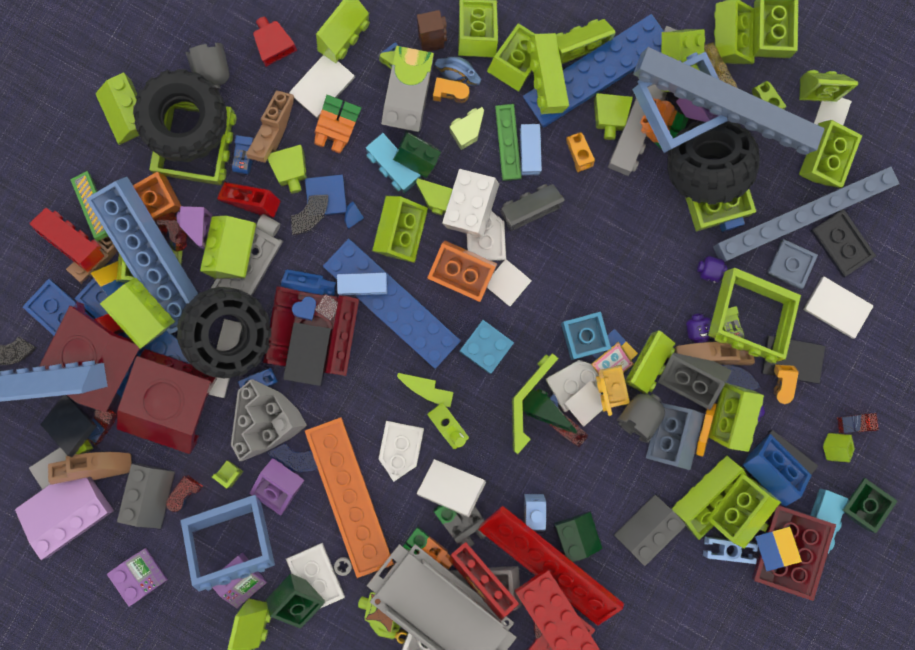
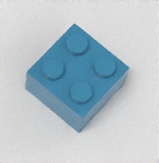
M601 312L561 323L571 360L611 349Z
M482 320L461 348L460 353L491 374L514 342Z

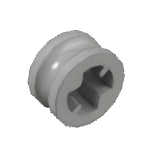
M340 557L335 562V572L341 576L349 574L352 569L351 560L347 557ZM341 561H344V564H348L346 571L339 570L338 566H340Z

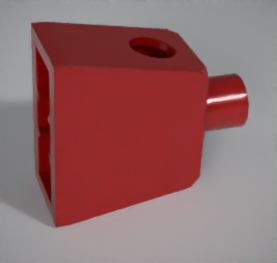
M261 17L256 21L259 29L253 34L265 66L297 51L294 42L277 21L269 24L266 17Z

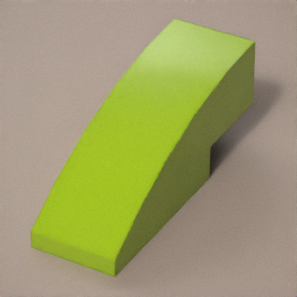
M398 373L397 377L418 395L440 405L443 402L446 407L451 406L453 392L435 389V380Z

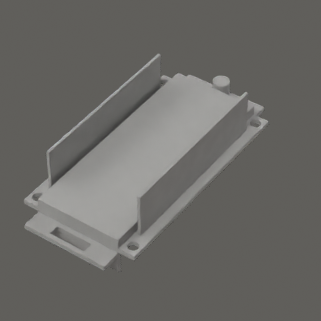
M399 544L367 584V587L376 593L370 600V603L430 650H508L517 638L509 631L514 624L512 620L506 616L501 621L473 589L416 544H414L410 551ZM418 549L419 554H414V550ZM393 558L396 563L382 579L379 576ZM380 599L381 602L376 604L375 600ZM505 620L509 621L508 625H504Z

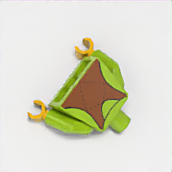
M371 592L369 598L362 596L358 602V607L366 610L365 621L370 623L378 636L389 639L396 638L398 643L403 644L405 640L399 638V635H407L406 630L400 629V625L370 603V600L376 593ZM380 599L375 600L376 604L381 602Z

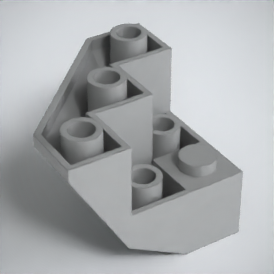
M251 379L238 390L231 446L239 461H244L279 446L298 434L307 424L299 410L282 393Z

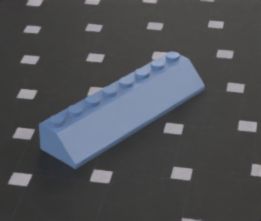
M124 177L89 196L86 200L134 278H137L175 321L167 329L170 335L178 330L177 324L178 319L182 315V310L198 292L129 178Z
M95 360L82 362L80 366L78 362L65 364L66 367H62L61 364L50 365L49 369H45V366L33 367V371H29V368L16 369L17 373H13V369L0 371V402L80 394L108 387L104 363L95 364Z

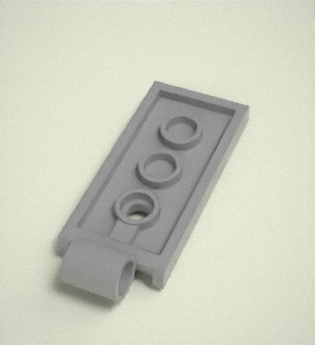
M263 214L255 228L246 278L216 279L211 288L230 287L253 296L283 243L282 240L274 237L281 224ZM254 248L259 249V253L257 255L252 254V250Z

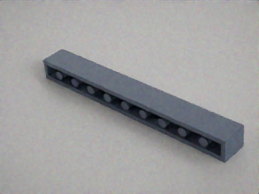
M647 47L641 53L633 73L643 82L655 84L660 90H668L678 98L692 101V104L695 106L705 107L715 115L727 117V120L730 122L740 123L748 130L760 132L765 138L775 139L783 146L795 148L800 154L806 155L818 149L825 128L650 47Z
M889 167L713 246L714 251L719 259H723L726 262L898 185L899 181L892 167Z

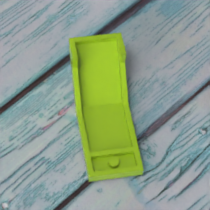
M553 353L549 356L545 355L538 362L540 367L512 398L513 451L517 454L531 440L523 433L522 400L559 359Z

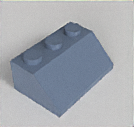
M661 403L665 409V417L650 440L646 458L690 470L704 414L695 410Z

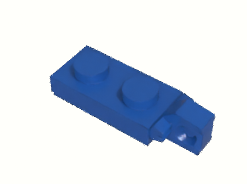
M285 270L281 287L334 296L336 282L327 281L320 275Z

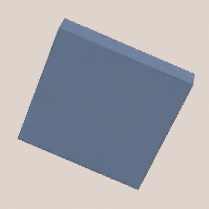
M782 239L767 274L802 290L818 254Z

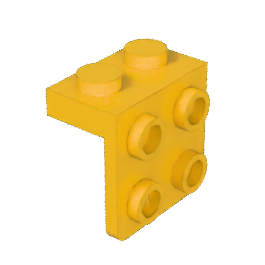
M622 366L599 370V376L596 377L599 393L603 392L600 395L603 412L607 411L608 416H611V407L630 403Z

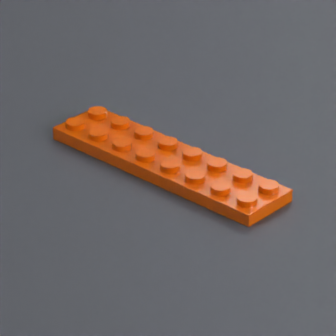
M342 417L305 430L356 577L359 578L378 571L391 554ZM391 559L386 567L394 565L393 559Z

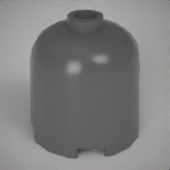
M215 43V47H207V44H202L190 48V52H186L191 72L203 75L217 90H220V86L224 85L230 77L223 44Z
M655 394L636 395L617 418V421H619L618 425L630 435L634 432L640 436L638 440L649 443L665 417L664 406L660 403L661 399Z

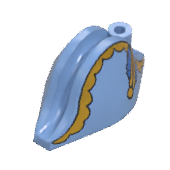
M461 57L437 59L434 66L447 80L461 82L467 86L479 85L481 82L480 76L472 65Z

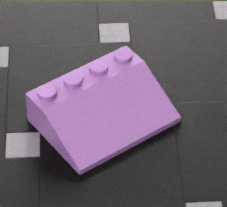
M91 477L49 485L15 509L27 539L40 560L50 557L114 511Z

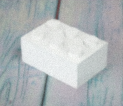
M459 169L442 222L447 229L483 238L499 187L496 178Z

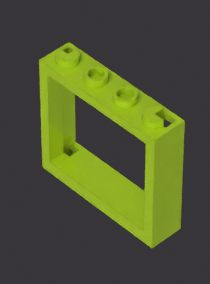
M190 102L176 103L166 112L164 124L170 131L175 108L199 112V109ZM226 107L227 128L221 138L214 177L163 169L165 158L155 152L152 153L149 170L153 174L159 172L167 177L221 185L222 180L226 178L225 162H228L230 157L228 146L233 141L232 125L236 124V114H234L233 109Z
M737 268L724 272L708 336L715 338V341L719 343L731 344L734 349L746 350L752 356L766 358L765 360L770 363L786 360L801 295ZM734 284L783 303L773 350L722 330Z

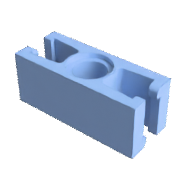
M521 124V176L540 175L542 171L540 124Z
M337 274L338 294L344 296L387 294V274Z
M705 536L704 544L717 543L720 546L719 553L703 550L704 557L756 564L757 559L752 557V554H748V557L741 556L742 547L732 543L729 539ZM749 542L746 546L752 548L755 552L758 551V544L754 542ZM730 545H733L734 552L728 555L726 550Z

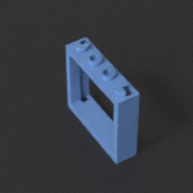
M697 52L686 58L687 61L683 62L689 66L697 64L700 71L719 79L706 52L699 55ZM638 80V85L632 89L664 153L728 121L727 117L720 115L673 139L647 88L654 84Z
M256 495L181 520L191 583L198 591L205 589L209 591L214 586L227 585L231 580L247 578L252 573L264 572L266 568L275 566L262 504ZM253 512L262 556L200 577L192 532Z

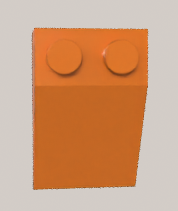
M156 172L133 185L155 222L165 219L180 210L181 204L166 175Z

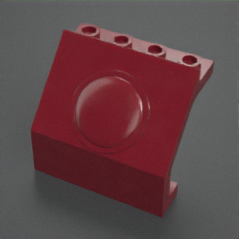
M277 287L270 322L271 337L268 343L269 348L264 356L263 363L286 366L293 324L295 322L332 329L325 373L346 376L359 299L344 295L335 297ZM305 297H312L316 301V309L312 321L298 318L292 312L293 305L297 302H302Z
M76 301L74 307L69 306L39 366H45V369H49L50 365L61 364L62 367H66L65 364L78 362L80 366L82 362L95 360V364L104 363L108 387L67 396L79 404L106 413L139 347L131 338L127 339L114 334L85 313L84 304Z
M144 349L140 357L136 356L117 410V430L191 454L198 442V435H195V431L206 398L218 377L206 375L189 363Z

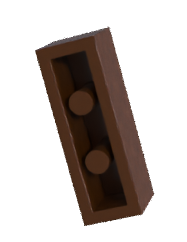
M440 10L418 14V36L422 51L429 52L443 49L444 42L447 41L445 16L441 17Z

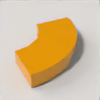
M715 403L711 410L707 409L696 450L698 456L703 457L717 407Z

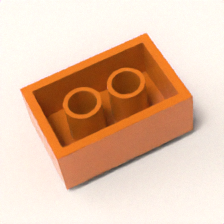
M444 241L427 278L480 302L497 263L448 241Z

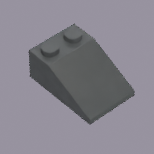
M673 353L658 383L711 410L732 370L715 361Z

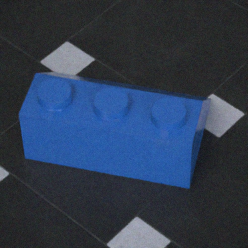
M771 434L747 456L743 464L746 470L776 497L784 507L802 497L812 476Z

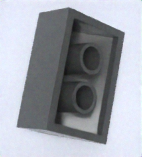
M544 184L538 187L537 192L533 194L527 192L521 195L520 200L516 202L511 200L504 203L500 212L511 232L560 209L565 200L553 184L549 186Z
M141 463L131 464L117 522L136 527L161 529L175 471Z
M654 495L614 536L642 565L646 566L686 524L671 508Z

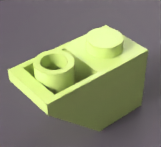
M482 107L478 110L477 108L472 109L467 113L468 116L463 119L457 118L451 123L450 133L461 150L478 140L484 115Z

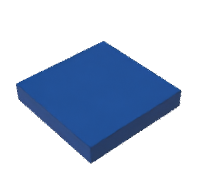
M343 175L305 178L309 217L346 213Z

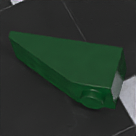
M537 389V391L531 390L526 395L522 404L523 413L534 419L577 434V429L547 396V392Z

